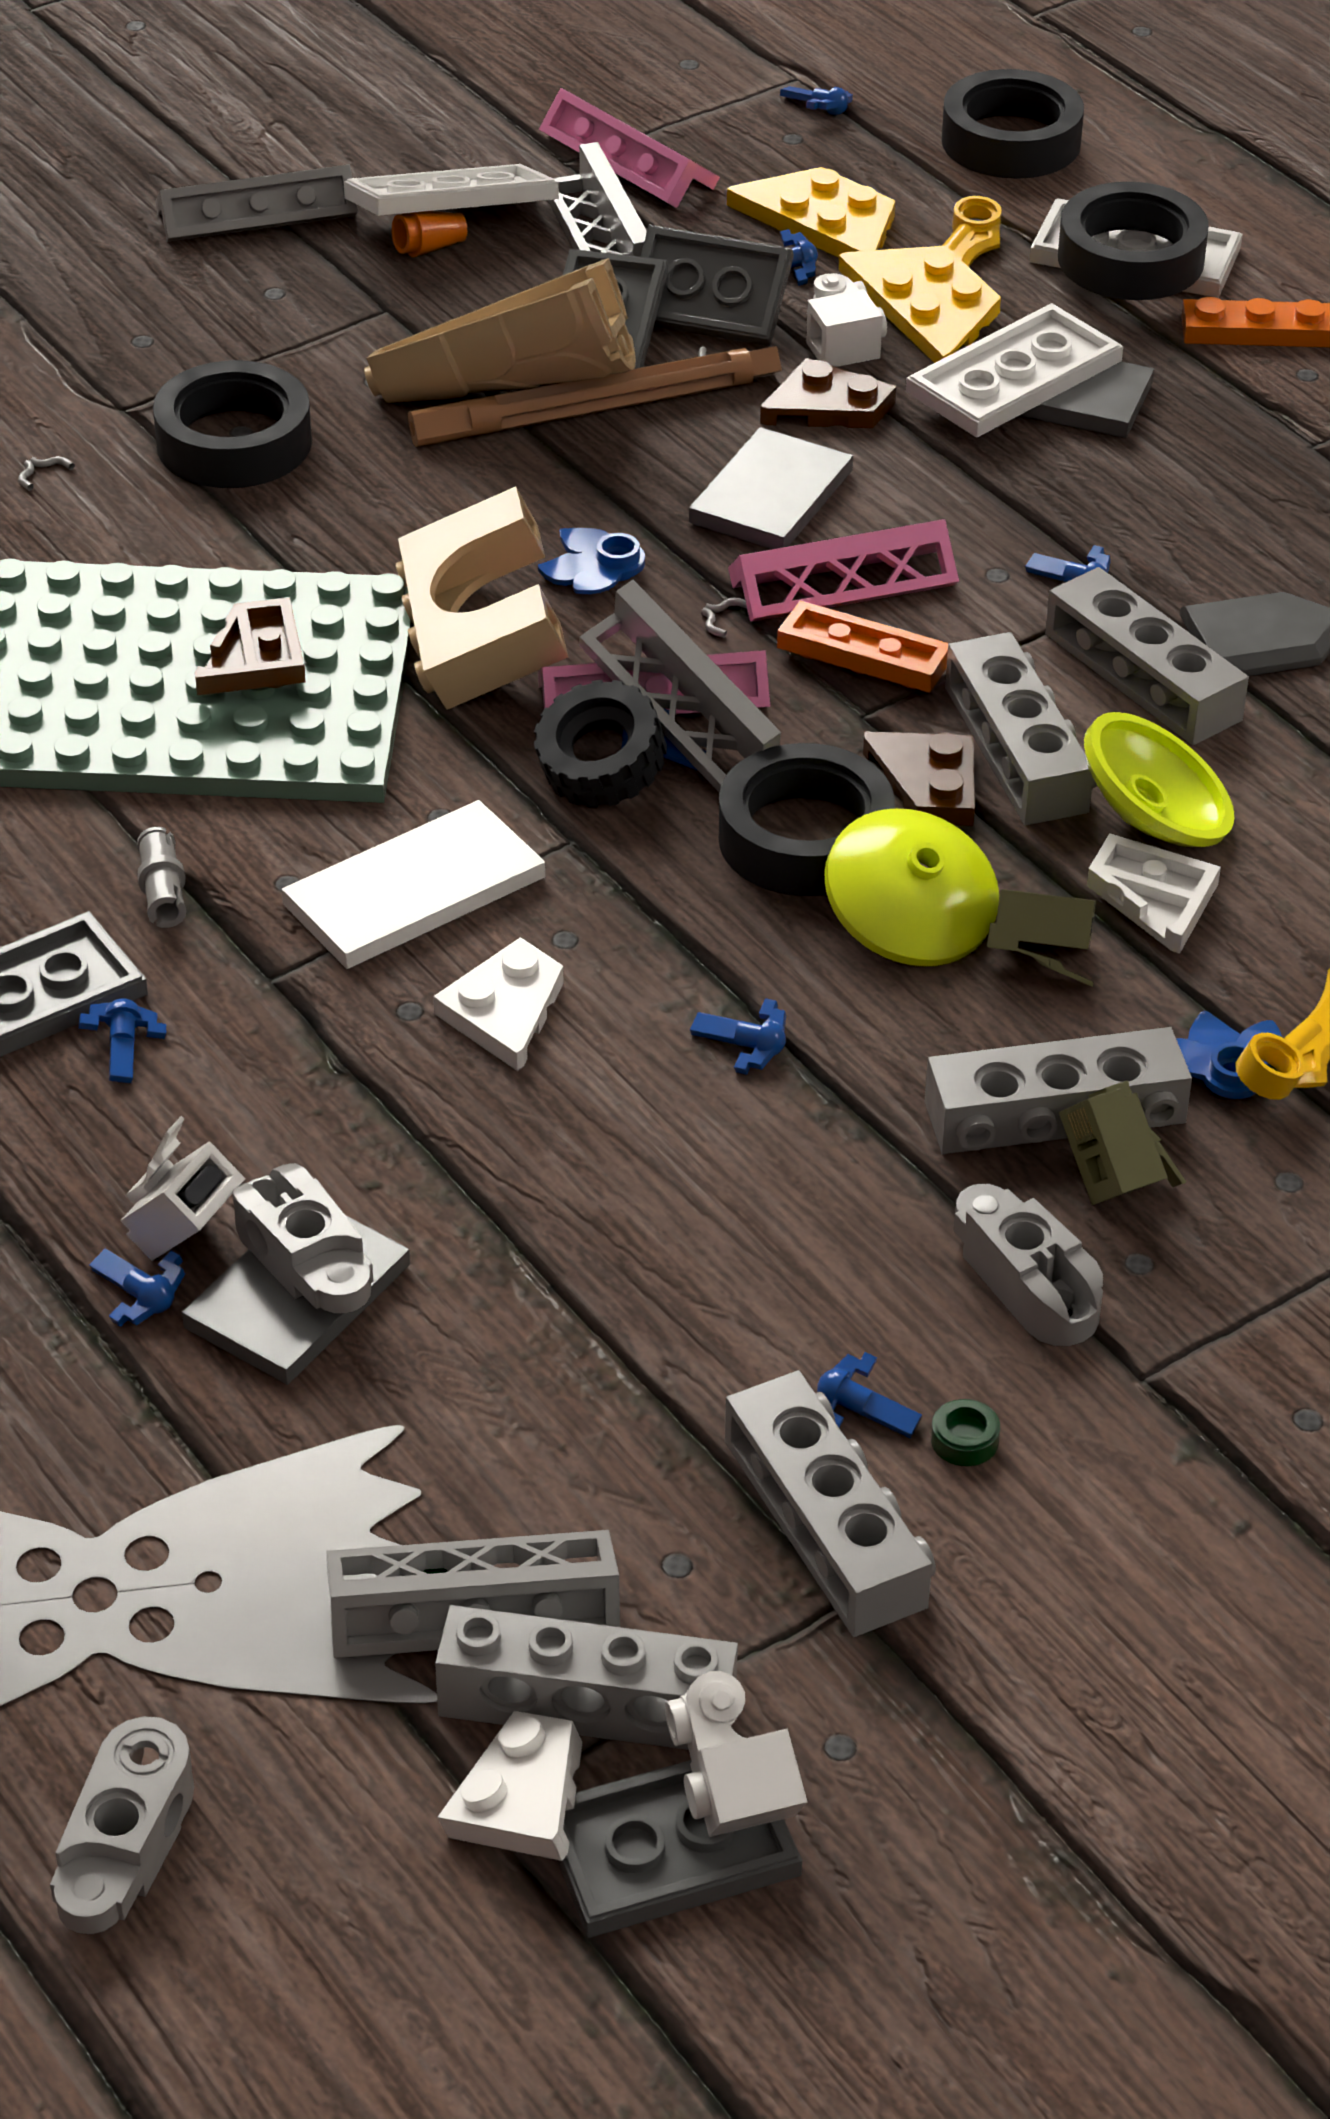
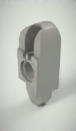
M296 1163L281 1165L272 1169L270 1175L253 1179L249 1183H242L233 1190L236 1232L241 1242L295 1299L304 1296L316 1309L321 1307L323 1310L332 1313L352 1312L367 1303L371 1296V1283L374 1282L373 1264L363 1252L362 1237L316 1178L313 1179L304 1167Z
M976 1184L961 1191L956 1199L953 1231L964 1243L963 1258L1023 1328L1037 1340L1053 1346H1071L1082 1343L1095 1333L1100 1319L1103 1273L1097 1261L1082 1248V1242L1035 1198L1022 1202L1008 1188L1004 1190L991 1184ZM1069 1309L1072 1311V1316L1070 1318L1068 1315Z
M143 1716L127 1720L115 1727L102 1742L55 1852L58 1866L50 1883L53 1902L57 1906L59 1919L68 1929L82 1934H94L107 1930L115 1925L119 1919L125 1920L137 1895L146 1897L181 1830V1823L192 1803L194 1792L189 1745L186 1735L176 1724L159 1717ZM144 1747L155 1749L159 1753V1759H156L151 1764L141 1765Z

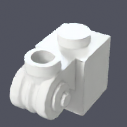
M834 273L817 277L814 281L815 294L813 299L808 300L806 343L816 358L828 362L834 367L879 359L881 354V337L886 336L887 322L882 308L876 307L868 296L864 283L862 281L852 282L848 277Z
M709 1671L698 1676L690 1685L685 1695L665 1702V1715L671 1739L675 1746L687 1744L692 1760L690 1764L692 1773L684 1775L687 1802L694 1819H705L709 1837L794 1817L807 1803L788 1728L749 1738L738 1735L731 1725L743 1710L745 1691L735 1677L723 1671Z

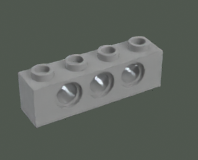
M1097 567L1049 590L1045 634L1192 746L1243 721L1249 676L1106 571Z
M1012 632L948 643L945 689L971 734L974 736L975 741L1023 824L1030 825L1089 813L1092 788H1096L1097 784L1088 768L1086 755L1077 741L1072 722L1069 719L1064 720L1056 706L1052 689L1048 685L1044 686L1036 674L1034 661L1030 653L1023 652Z
M1172 1027L928 1057L924 1102L941 1153L948 1154L1068 1138L1059 1112L1088 1099L1090 1094L1128 1080L1132 1094L1137 1092L1150 1128L1186 1123L1192 1076Z
M800 1370L727 1396L725 1411L726 1445L853 1638L927 1609L931 1577L936 1572L931 1549L921 1536L914 1537L901 1518L898 1502L891 1490L887 1487L880 1488L868 1471L865 1455L857 1441L854 1439L847 1440L839 1429L827 1397L822 1392L815 1393Z
M450 1605L435 1662L438 1716L504 1725L514 1711L573 1721L578 1734L581 1736L689 1750L687 1744L674 1745L666 1721L665 1702L685 1695L690 1685L698 1676L709 1671H723L737 1679L738 1643Z

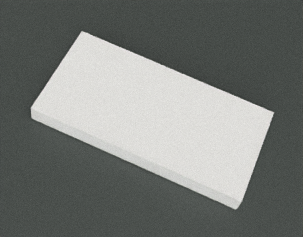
M522 164L347 179V181H344V198L380 216L559 199V182Z
M1055 199L1031 246L1029 262L1061 268L1058 262L1061 213L1069 200ZM1209 227L1203 272L1200 278L1183 292L1219 298L1241 249L1242 234L1240 232ZM1137 230L1108 231L1092 237L1107 246L1128 251H1152L1173 245L1172 242L1161 236Z
M1051 303L906 378V393L977 438L1121 362L1123 346Z
M477 800L282 888L283 905L346 969H349L545 878V861L480 800Z

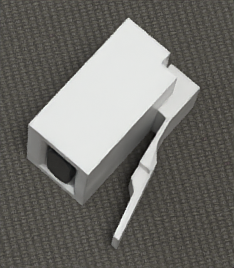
M182 1116L165 1133L151 1162L148 1164L147 1172L125 1195L134 1204L121 1220L129 1229L126 1235L151 1261L200 1231L232 1195L233 1190L239 1187L246 1179L210 1141L174 1165L169 1158L180 1145L176 1136L185 1120Z

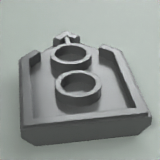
M1286 592L1188 605L1180 608V616L1189 633L1248 676L1318 666L1322 664L1330 653V608Z

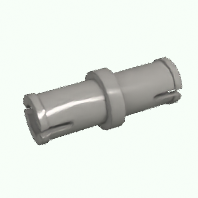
M151 827L144 830L137 840V848L141 858V865L138 868L137 874L138 884L147 898V915L149 920L153 923L157 919L158 927L170 928L181 923L186 916V906L182 895V888L185 885L186 879L185 870L182 863L176 858L174 835L171 832L166 835V828Z

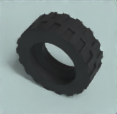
M595 680L587 685L582 686L579 684L574 686L566 694L563 695L561 693L554 699V703L549 708L546 707L540 715L542 719L539 724H536L534 731L536 736L534 746L549 785H552L554 792L559 797L564 796L568 799L569 803L577 806L579 804H585L589 808H598L599 805L607 804L613 806L620 804L619 801L627 798L632 799L639 795L640 790L645 786L649 787L654 782V776L658 771L661 772L663 768V756L667 754V745L657 712L647 695L643 696L641 690L634 685H624L623 681L603 682V680ZM605 726H620L627 732V744L617 753L597 761H580L573 753L574 743L584 734L594 729Z

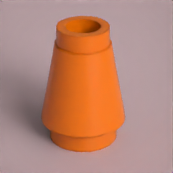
M424 211L395 215L392 221V239L395 248L399 253H408L411 257H417L457 242H464L467 237L466 219L460 212Z

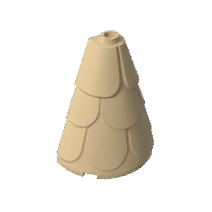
M607 258L377 349L366 358L369 366L364 368L368 386L375 397L382 395L387 403L457 399L465 397L468 393L528 389L546 384L597 379L633 370L636 358L633 338L631 334L629 335L625 325L628 319L625 305L611 262Z

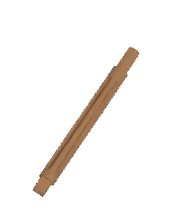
M777 346L752 351L741 348L635 368L625 373L608 375L597 379L556 383L409 411L408 423L413 444L415 447L748 384L752 383L753 378L776 374L782 371Z

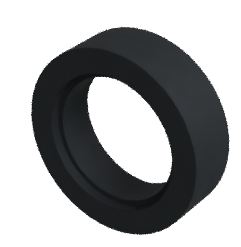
M998 69L975 73L956 82L945 95L942 146L947 155L956 163L980 174L1012 179L1048 175L1065 168L1078 156L1081 148L1084 103L1078 92L1070 85L1043 73L1019 69ZM994 116H1021L1040 121L1048 126L1031 131H1005L985 126L977 121Z
M1112 182L1093 186L1073 196L1062 210L1058 262L1062 271L1070 280L1080 287L1102 296L1122 300H1153L1172 296L1192 286L1203 272L1209 229L1208 218L1203 209L1191 198L1164 186L1144 182ZM1137 230L1161 236L1172 242L1173 245L1152 251H1128L1107 246L1092 237L1108 231Z
M230 360L196 366L171 378L161 387L154 399L153 414L158 456L164 466L173 474L195 484L215 488H244L265 484L281 478L296 469L306 459L311 449L310 403L307 390L295 376L269 364ZM225 411L257 412L278 420L277 423L265 430L238 437L210 436L188 428L190 424L200 418Z
M794 743L770 747L741 760L724 778L719 793V847L730 867L741 877L759 887L794 896L827 895L825 866L829 852L837 837L814 841L789 839L763 829L755 823L752 816L762 807L780 800L815 798L841 805L860 818L875 811L895 809L894 792L890 782L879 768L867 759L848 750L815 743Z

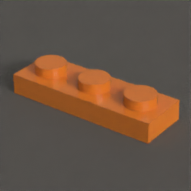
M1216 297L1183 299L1181 317L1184 343L1330 347V303H1321L1311 299L1299 302H1273L1264 298H1254L1249 301L1221 300Z
M801 600L777 632V648L929 693L947 667L948 643Z

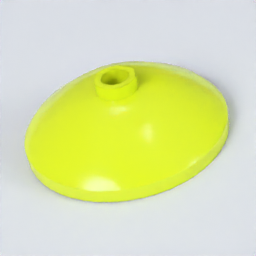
M1122 712L1102 714L1087 729L1084 737V748L1088 768L1108 804L1126 823L1149 836L1185 847L1213 846L1221 842L1232 829L1235 819L1234 809L1227 790L1210 766L1178 737L1149 720Z
M898 808L884 809L866 814L850 823L840 833L826 861L825 887L829 902L837 918L845 929L862 945L890 960L915 966H938L957 961L969 955L984 941L989 934L990 923H994L996 920L999 906V888L989 860L979 846L962 830L932 814Z

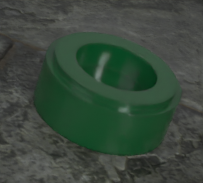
M958 1399L945 1403L935 1412L932 1420L931 1444L934 1451L943 1460L958 1466H976L985 1463L995 1455L999 1445L1000 1421L997 1414L989 1406L976 1400Z

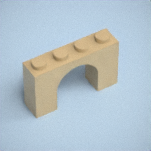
M516 486L398 538L402 561L396 563L398 575L404 580V587L408 588V593L402 595V601L411 622L415 625L408 629V634L417 655L421 659L414 663L415 670L424 690L427 693L435 691L446 710L534 673L542 667L550 666L568 658L561 623L539 584L482 609L457 613L463 603L485 584L545 558L538 525Z

